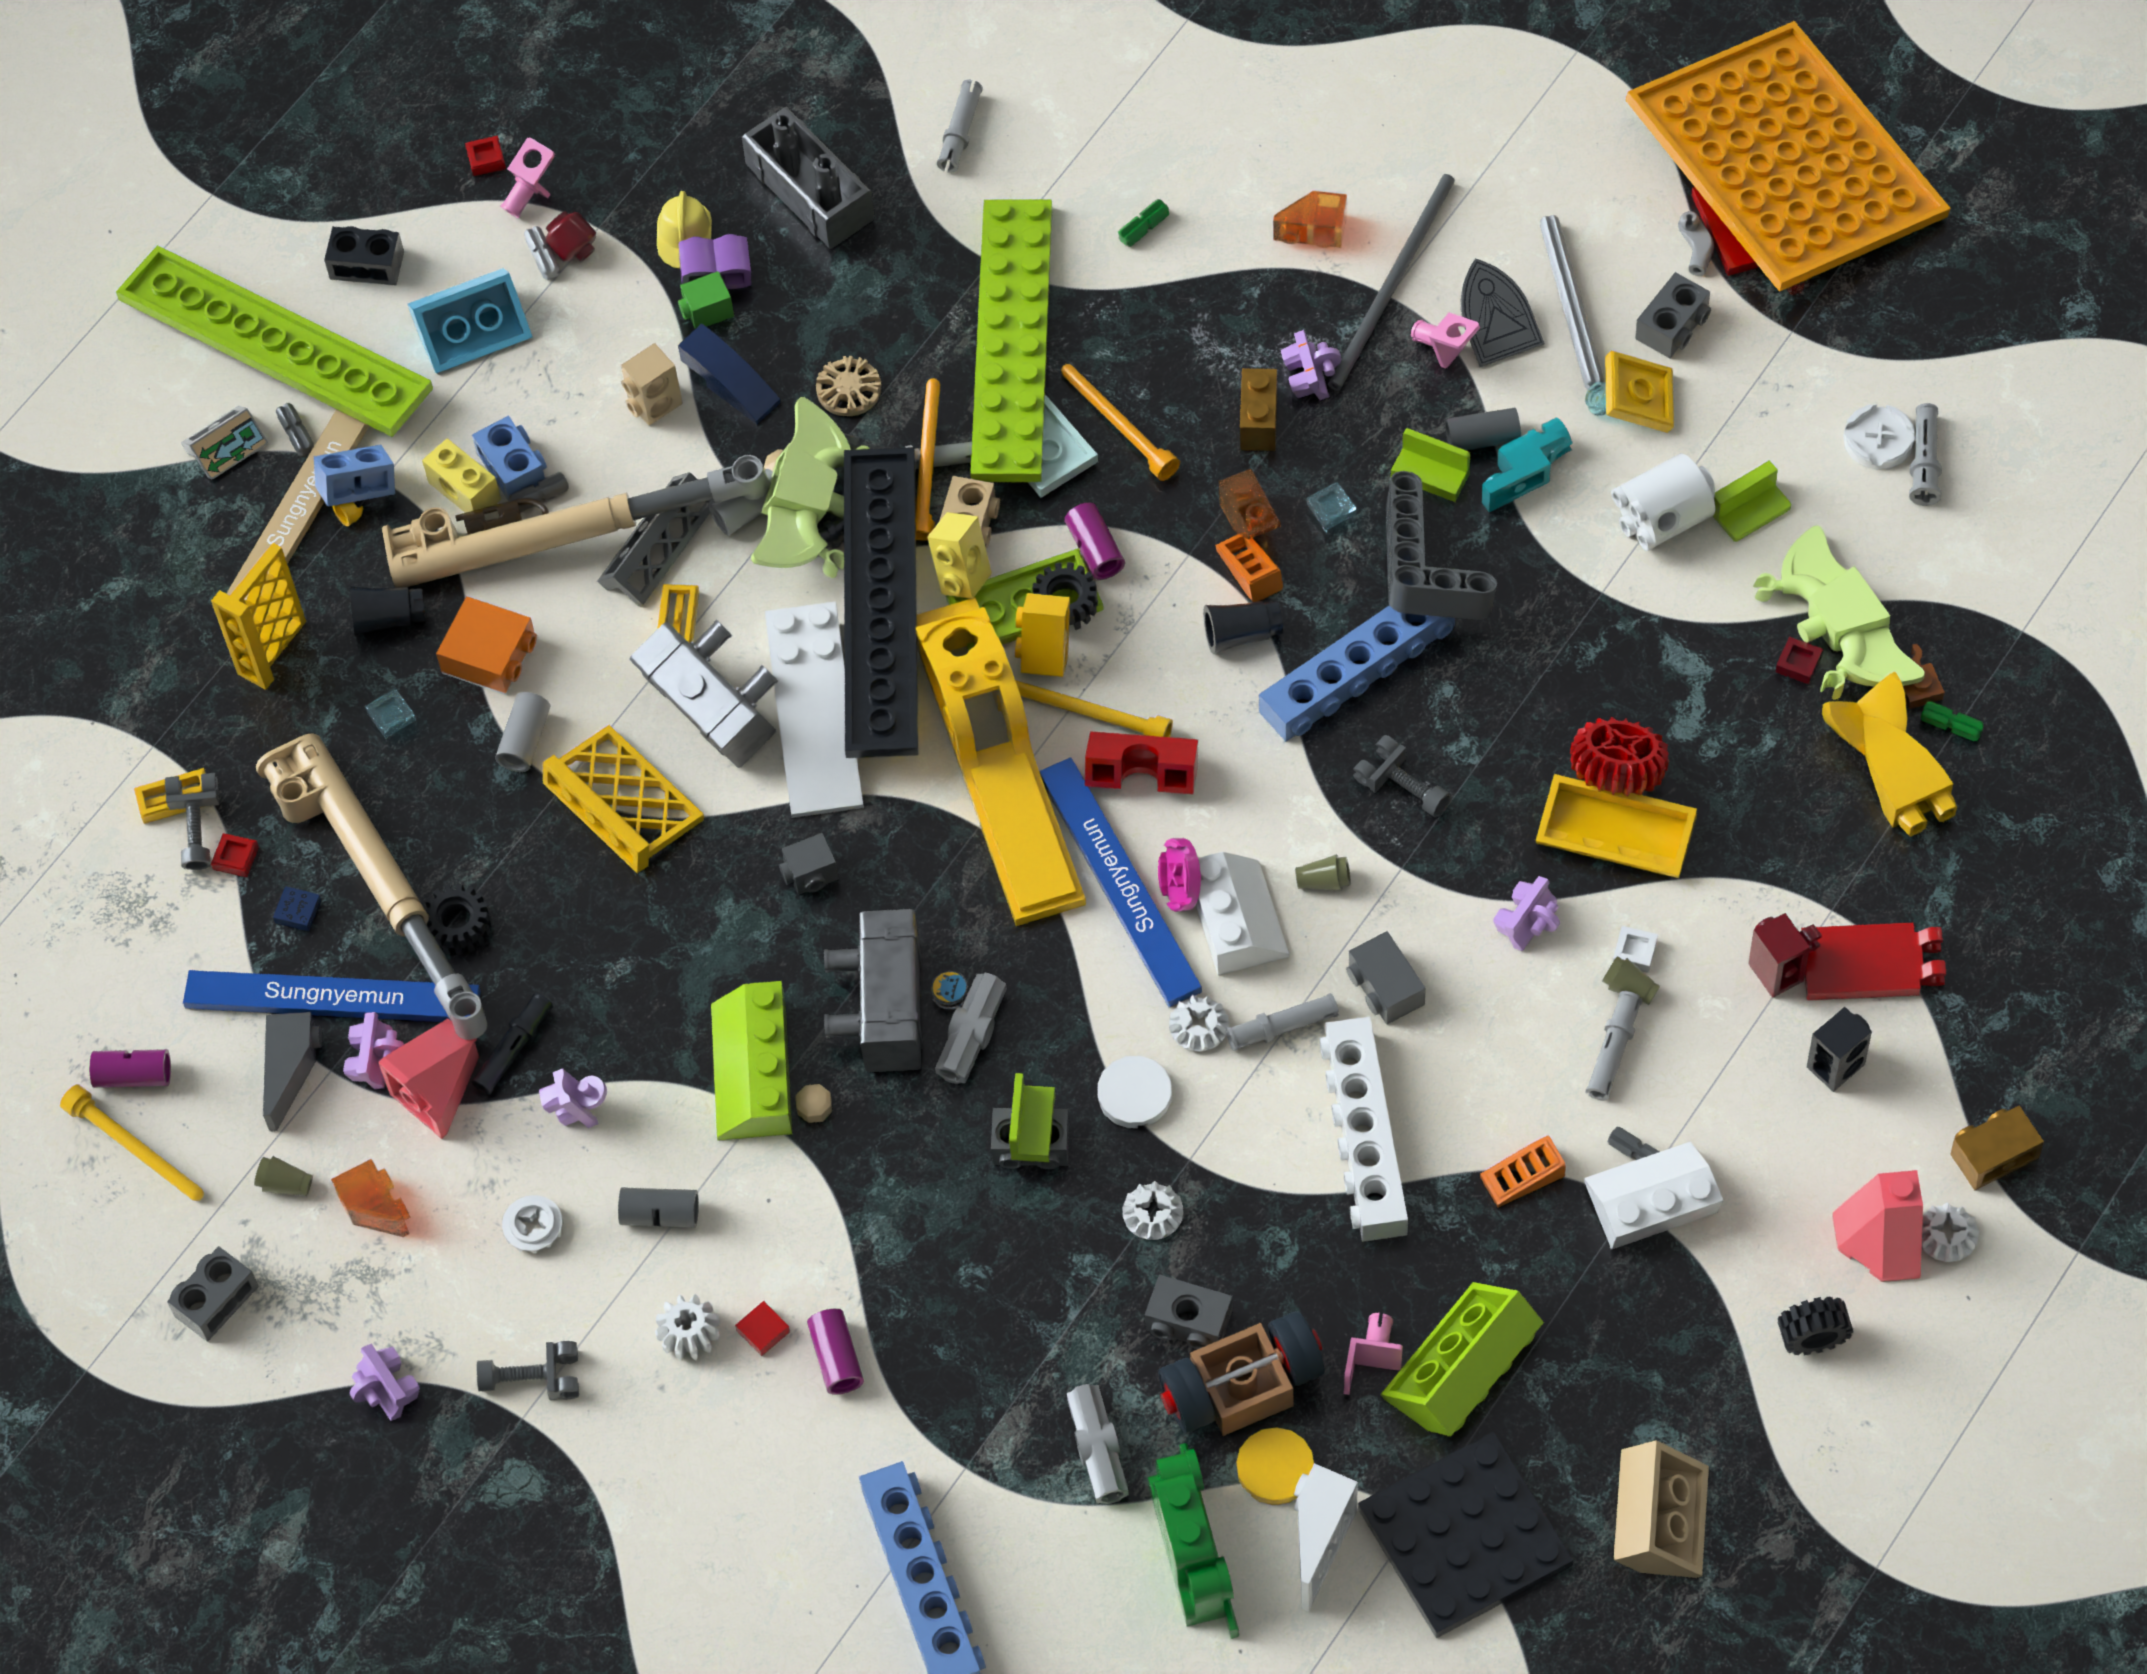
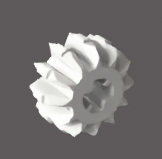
M679 1294L677 1297L678 1304L674 1306L671 1303L665 1302L663 1306L665 1313L657 1314L656 1323L659 1327L655 1330L657 1340L663 1341L662 1347L666 1353L675 1350L676 1358L681 1360L686 1352H690L691 1357L697 1360V1350L702 1349L710 1353L712 1349L710 1341L719 1339V1330L716 1328L720 1324L719 1316L716 1313H712L713 1306L709 1301L700 1304L699 1296L694 1294L689 1302H685L684 1297ZM691 1324V1329L684 1330L685 1325Z

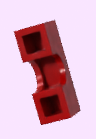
M1090 731L1085 755V786L1121 789L1125 777L1134 773H1145L1157 779V792L1194 794L1198 770V739Z

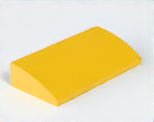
M1554 774L1536 837V843L1679 878L1697 819V808L1635 793H1630L1626 797L1623 793L1612 795L1610 791L1606 790L1598 792V787L1586 786L1585 781Z

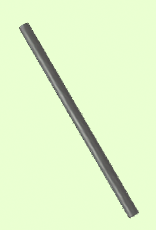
M1443 174L1342 357L1340 364L1337 366L1335 374L1331 377L1328 383L1331 389L1340 391L1452 188L1455 179L1451 175Z

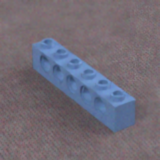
M1389 605L1259 694V713L1285 742L1295 735L1301 736L1318 719L1334 714L1343 702L1352 696L1358 697L1363 694L1372 682L1380 677L1385 678L1392 674L1397 666L1407 658L1417 657L1423 652L1426 645L1437 638L1442 639L1446 637L1455 626V618L1405 614L1397 612ZM1419 622L1422 625L1413 626L1410 623ZM1390 641V642H1393L1394 644H1392V645H1384V644H1382V642ZM1358 660H1361V661H1365L1366 663H1364V664H1355V663H1353V662L1358 661ZM1336 680L1338 682L1334 684H1329L1325 681ZM1300 699L1309 700V702L1307 703H1299L1296 701Z
M901 1461L859 1476L863 1496L928 1674H980V1670L985 1669L986 1665L979 1646L971 1647L967 1635L973 1633L966 1610L958 1612L954 1600L960 1598L959 1591L953 1575L945 1577L941 1565L947 1563V1559L940 1540L933 1542L929 1530L934 1529V1524L928 1507L920 1508L916 1498L922 1492L915 1472L908 1474L904 1462ZM895 1504H905L908 1506L907 1510L901 1514L889 1512V1509ZM909 1538H916L921 1541L917 1547L912 1549L901 1546ZM926 1572L934 1576L928 1583L920 1584L914 1581L915 1577L920 1573ZM936 1607L946 1610L945 1615L938 1619L927 1616V1613ZM949 1642L960 1646L952 1654H944L939 1651L942 1645Z

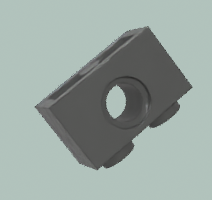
M1159 1274L1145 1312L1146 1330L1159 1339H1178L1187 1342L1190 1347L1198 1350L1224 1338L1233 1312L1232 1296ZM1184 1312H1192L1197 1317L1190 1321H1184L1179 1318V1315Z

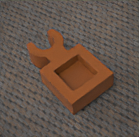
M1913 644L1911 649L1913 658L1911 660L1924 670V679L1921 682L1903 686L1908 709L1923 706L1928 701L1937 702L1943 700L1944 690L1932 663L1921 665L1922 650L1917 644Z

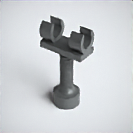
M1384 735L1375 744L1378 746L1377 754L1386 760L1377 770L1366 760H1361L1353 768L1356 771L1353 775L1360 784L1370 787V790L1374 793L1391 778V780L1423 801L1422 809L1434 818L1439 817L1445 811L1452 797V794L1441 786L1437 785L1430 789L1399 768L1406 760V747L1401 744L1399 745L1393 738Z
M215 773L201 774L202 792L190 794L182 793V783L179 780V776L165 777L166 803L169 809L186 808L188 848L181 851V867L187 870H202L211 865L210 850L202 846L200 807L219 805V787Z
M560 1341L555 1344L553 1342H546L547 1363L543 1364V1366L542 1364H539V1366L536 1364L535 1366L524 1365L523 1367L521 1365L520 1367L506 1366L505 1368H500L494 1365L493 1360L477 1361L478 1391H494L496 1384L500 1383V1381H527V1379L535 1380V1378L536 1380H539V1378L542 1380L544 1378L547 1380L549 1400L579 1397L577 1377L564 1376L556 1379V1363L572 1364L578 1361L577 1342Z

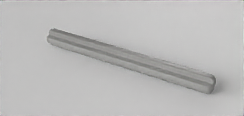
M1556 215L1544 216L1540 220V228L1583 382L1587 390L1600 389L1604 385V378L1559 218Z

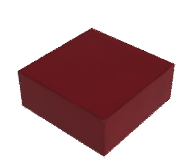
M1789 637L1777 662L1775 672L1810 684L1822 657L1823 649Z

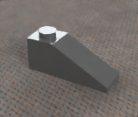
M310 1012L266 1015L263 1117L269 1131L278 1130L316 1062V1048L322 1047L321 1026H315Z

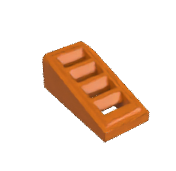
M1247 531L1215 545L1217 552L1252 602L1263 600L1283 589L1281 570ZM1247 547V550L1235 556L1233 555V553Z
M1548 1135L1480 1173V1178L1496 1206L1500 1207L1565 1177L1566 1164ZM1544 1156L1549 1166L1545 1168L1540 1157ZM1531 1163L1536 1174L1531 1176L1525 1164ZM1514 1169L1517 1170L1523 1180L1519 1184L1511 1173ZM1501 1175L1510 1188L1505 1192L1497 1180V1177Z

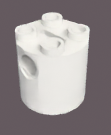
M1682 453L1611 490L1612 498L1620 508L1623 516L1619 518L1622 531L1627 537L1634 535L1645 551L1706 520L1715 513V483L1711 474L1704 466L1698 467L1687 455Z

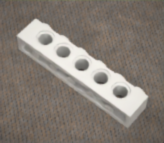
M1363 1017L1326 1023V1037L1319 1038L1322 1059L1330 1060L1331 1070L1325 1072L1328 1092H1335L1337 1104H1332L1334 1126H1341L1343 1138H1338V1149L1341 1161L1348 1160L1349 1172H1344V1182L1347 1195L1354 1194L1356 1206H1350L1353 1229L1360 1228L1362 1242L1405 1236L1408 1232V1217L1371 1018ZM1348 1058L1356 1059L1358 1063L1355 1065H1346L1342 1061ZM1351 1092H1361L1365 1096L1354 1099L1349 1097L1348 1094ZM1359 1125H1366L1371 1130L1361 1133L1354 1128ZM1364 1159H1373L1377 1164L1367 1167L1360 1162ZM1371 1193H1379L1384 1198L1372 1201L1366 1196Z

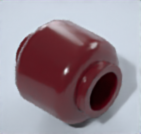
M564 211L546 227L548 231L546 236L547 244L564 262H570L576 258L579 262H582L595 250L592 243L596 239V231L578 212L568 214Z

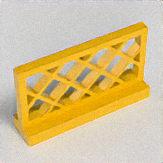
M275 543L271 544L231 595L219 590L211 600L237 674L265 690L274 681L270 666L306 623L282 547Z
M610 725L559 759L552 755L543 762V784L637 874L648 867L650 857L704 820V814ZM608 739L618 748L617 754L596 753V747ZM575 761L591 762L590 773L573 772L568 766ZM595 762L616 764L615 775L594 774ZM620 764L636 765L641 770V777L620 775ZM593 783L614 784L613 796L598 795L592 790ZM618 786H640L639 797L618 796ZM644 787H659L665 792V799L643 798ZM617 805L638 807L637 818L621 817L616 812ZM642 807L664 809L663 820L641 819ZM668 809L684 810L689 817L683 821L667 820ZM640 828L662 829V834L649 844L640 835Z

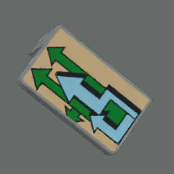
M242 406L235 407L181 442L187 454L195 456L209 479L216 478L268 443L248 408Z

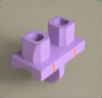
M1304 330L1294 333L1296 343L1281 350L1283 361L1289 371L1302 366L1304 368L1303 372L1289 377L1293 393L1297 398L1315 393L1319 400L1329 397L1322 371H1324L1326 376L1335 374L1334 368L1342 360L1339 350L1332 347L1328 348L1326 342H1321L1317 345L1318 351H1316L1314 343L1308 342Z
M1538 876L1533 884L1519 881L1512 894L1515 905H1518L1515 911L1503 908L1494 917L1493 922L1497 931L1508 936L1515 949L1523 951L1534 935L1539 936L1543 929L1554 932L1560 925V920L1554 914L1559 906L1556 904V897L1548 889L1549 881L1546 878Z
M375 1012L365 1013L364 1023L350 1026L348 1036L350 1045L356 1050L360 1049L359 1056L348 1057L345 1060L343 1072L352 1081H366L374 1089H381L385 1087V1080L378 1062L386 1055L403 1046L404 1043L396 1040L397 1032L390 1025L379 1021L378 1014Z
M564 1069L553 1072L555 1083L539 1089L543 1109L548 1113L556 1111L559 1122L564 1126L577 1121L583 1123L587 1128L598 1125V1120L592 1115L590 1109L600 1106L607 1095L605 1083L595 1076H588L577 1081Z
M372 1343L362 1347L361 1353L363 1358L356 1367L357 1372L352 1375L356 1384L351 1388L350 1396L355 1402L367 1400L371 1407L380 1404L390 1421L401 1417L403 1407L417 1399L420 1389L418 1383L411 1375L395 1380L392 1373L400 1370L401 1360L394 1347L376 1351Z

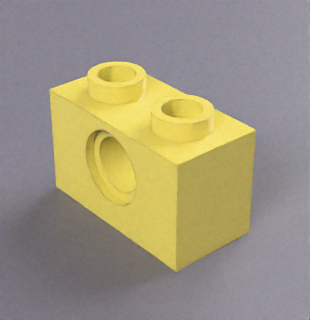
M448 438L422 460L428 483L463 512L466 513L493 506L501 501L496 477Z
M947 512L927 537L941 593L943 595L973 599L992 574L978 516Z

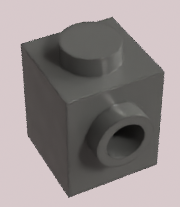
M823 833L782 848L784 863L779 864L781 874L787 885L793 883L798 895L805 892H816L826 884L839 879L836 861Z

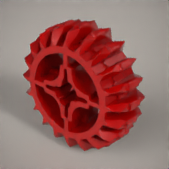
M1613 717L1609 721L1598 718L1596 723L1586 722L1584 728L1578 729L1574 742L1571 743V769L1576 772V778L1585 780L1586 786L1598 787V792L1606 790L1610 791L1612 795L1623 793L1626 797L1630 793L1642 795L1644 790L1653 791L1656 785H1661L1669 765L1668 744L1662 741V735L1653 734V728L1641 727L1640 722L1631 723L1627 719L1618 721Z

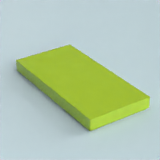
M1079 548L987 579L975 597L979 608H985L1002 645L1015 641L1017 637H1021L1022 628H1016L1018 606L1024 607L1027 593H1033V583H1036V577L1039 573L1044 576V569L1049 566L1054 571L1055 563L1061 562L1062 568H1067V562L1074 563V570L1081 565L1085 568V574L1089 572ZM1061 589L1052 595L1070 597V604L1076 602L1079 598L1078 593L1071 589ZM1098 591V606H1096V613L1104 610V606ZM946 595L948 605L970 599ZM973 642L967 644L968 652L974 647Z

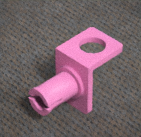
M532 138L526 139L507 168L516 177L514 180L517 182L503 204L500 205L502 209L519 218L534 193H539L549 198L551 194L538 181L555 157V153ZM531 151H539L542 155L541 163L535 168L526 167L524 163L526 155Z
M1448 313L1438 326L1418 320L1412 327L1411 337H1413L1412 340L1432 346L1440 366L1446 369L1480 329V326L1476 321ZM1458 326L1466 328L1463 335H1461Z
M1379 1313L1371 1314L1368 1319L1366 1339L1351 1337L1344 1376V1394H1350L1355 1364L1401 1370L1403 1346L1389 1343L1391 1327L1393 1325V1319L1389 1315L1383 1313L1382 1324L1379 1327Z

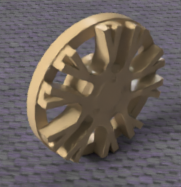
M843 356L842 360L833 363L828 362V365L823 367L824 370L819 372L816 383L817 397L821 405L833 414L839 416L862 414L871 409L880 397L881 380L878 371L868 364L866 359L862 360L860 357L859 359H853V356H849V358ZM851 367H856L855 372H850ZM839 368H846L844 372L837 371ZM863 369L868 372L866 375H859ZM823 384H829L833 386L831 388L822 390ZM863 391L873 392L872 397L868 399L862 395ZM858 399L861 406L856 407L854 401ZM840 400L848 402L847 409L836 406Z

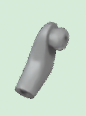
M1687 211L1681 215L1678 228L1692 248L1689 272L1695 276H1703L1714 252V241L1699 219V216L1695 212Z

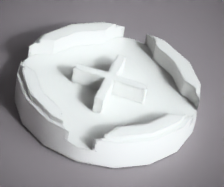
M1877 404L1856 410L1849 417L1843 438L1845 449L1853 460L1862 466L1878 470L1893 468L1908 458L1914 445L1915 432L1912 422L1905 413L1896 407L1886 405V408L1877 407Z
M1126 1056L1112 1062L1102 1072L1098 1082V1101L1104 1115L1117 1125L1126 1128H1138V1125L1145 1124L1149 1126L1156 1123L1167 1113L1172 1101L1171 1080L1166 1070L1155 1060L1143 1056Z

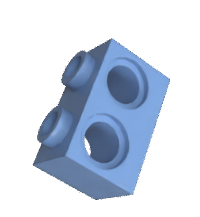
M509 415L472 434L477 455L487 470L496 477L497 485L508 501H510L509 496L512 493L532 484L536 487L538 486L537 482L545 478L543 470L547 468L543 456L539 450H531L528 445L530 444V439L522 425L516 427Z
M382 445L314 456L315 487L327 506L395 494L394 463Z

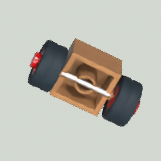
M1300 1312L1289 1313L1268 1324L1271 1342L1262 1324L1259 1323L1190 1352V1359L1183 1358L1174 1364H1169L1159 1369V1380L1163 1393L1160 1394L1167 1413L1169 1415L1173 1414L1177 1424L1184 1433L1192 1432L1215 1420L1222 1435L1225 1436L1293 1407V1387L1291 1383L1294 1386H1300L1309 1380L1321 1377L1325 1373L1324 1362L1320 1352L1322 1351L1320 1339L1314 1329L1311 1330Z

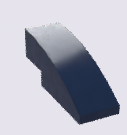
M700 324L678 345L681 361L706 379L707 388L756 425L781 403L780 398L759 374L705 325Z

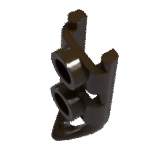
M521 498L455 515L457 522L464 520L467 535L521 521L519 505L536 506L541 509L542 515L549 513V510L538 500ZM498 511V518L485 520V514Z

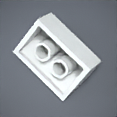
M1219 852L1198 858L1201 872V887L1196 908L1217 974L1222 975L1288 958L1289 952L1259 860L1227 852Z
M1691 1142L1584 1178V1183L1611 1250L1716 1214L1724 1201L1710 1166Z

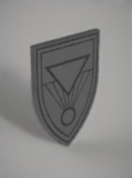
M1475 258L1464 279L1460 302L1462 317L1476 321L1480 326V329L1469 340L1479 367L1544 345L1545 343L1531 307L1520 287L1499 268Z

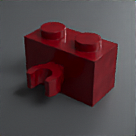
M1786 913L1776 918L1768 917L1759 922L1753 930L1748 964L1772 998L1804 982L1809 953L1820 947V943L1817 940L1822 938L1814 924L1799 932Z

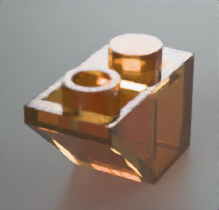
M1312 191L1274 215L1273 240L1282 241L1287 244L1301 243L1317 245L1322 248H1341L1347 217V194Z
M1252 469L1219 481L1220 506L1236 533L1246 539H1251L1281 527V523Z
M370 1159L331 1179L336 1194L353 1225L400 1237L410 1234L405 1220L411 1217L402 1199L394 1200L389 1190L393 1189L394 1185L385 1168L378 1171L373 1160Z

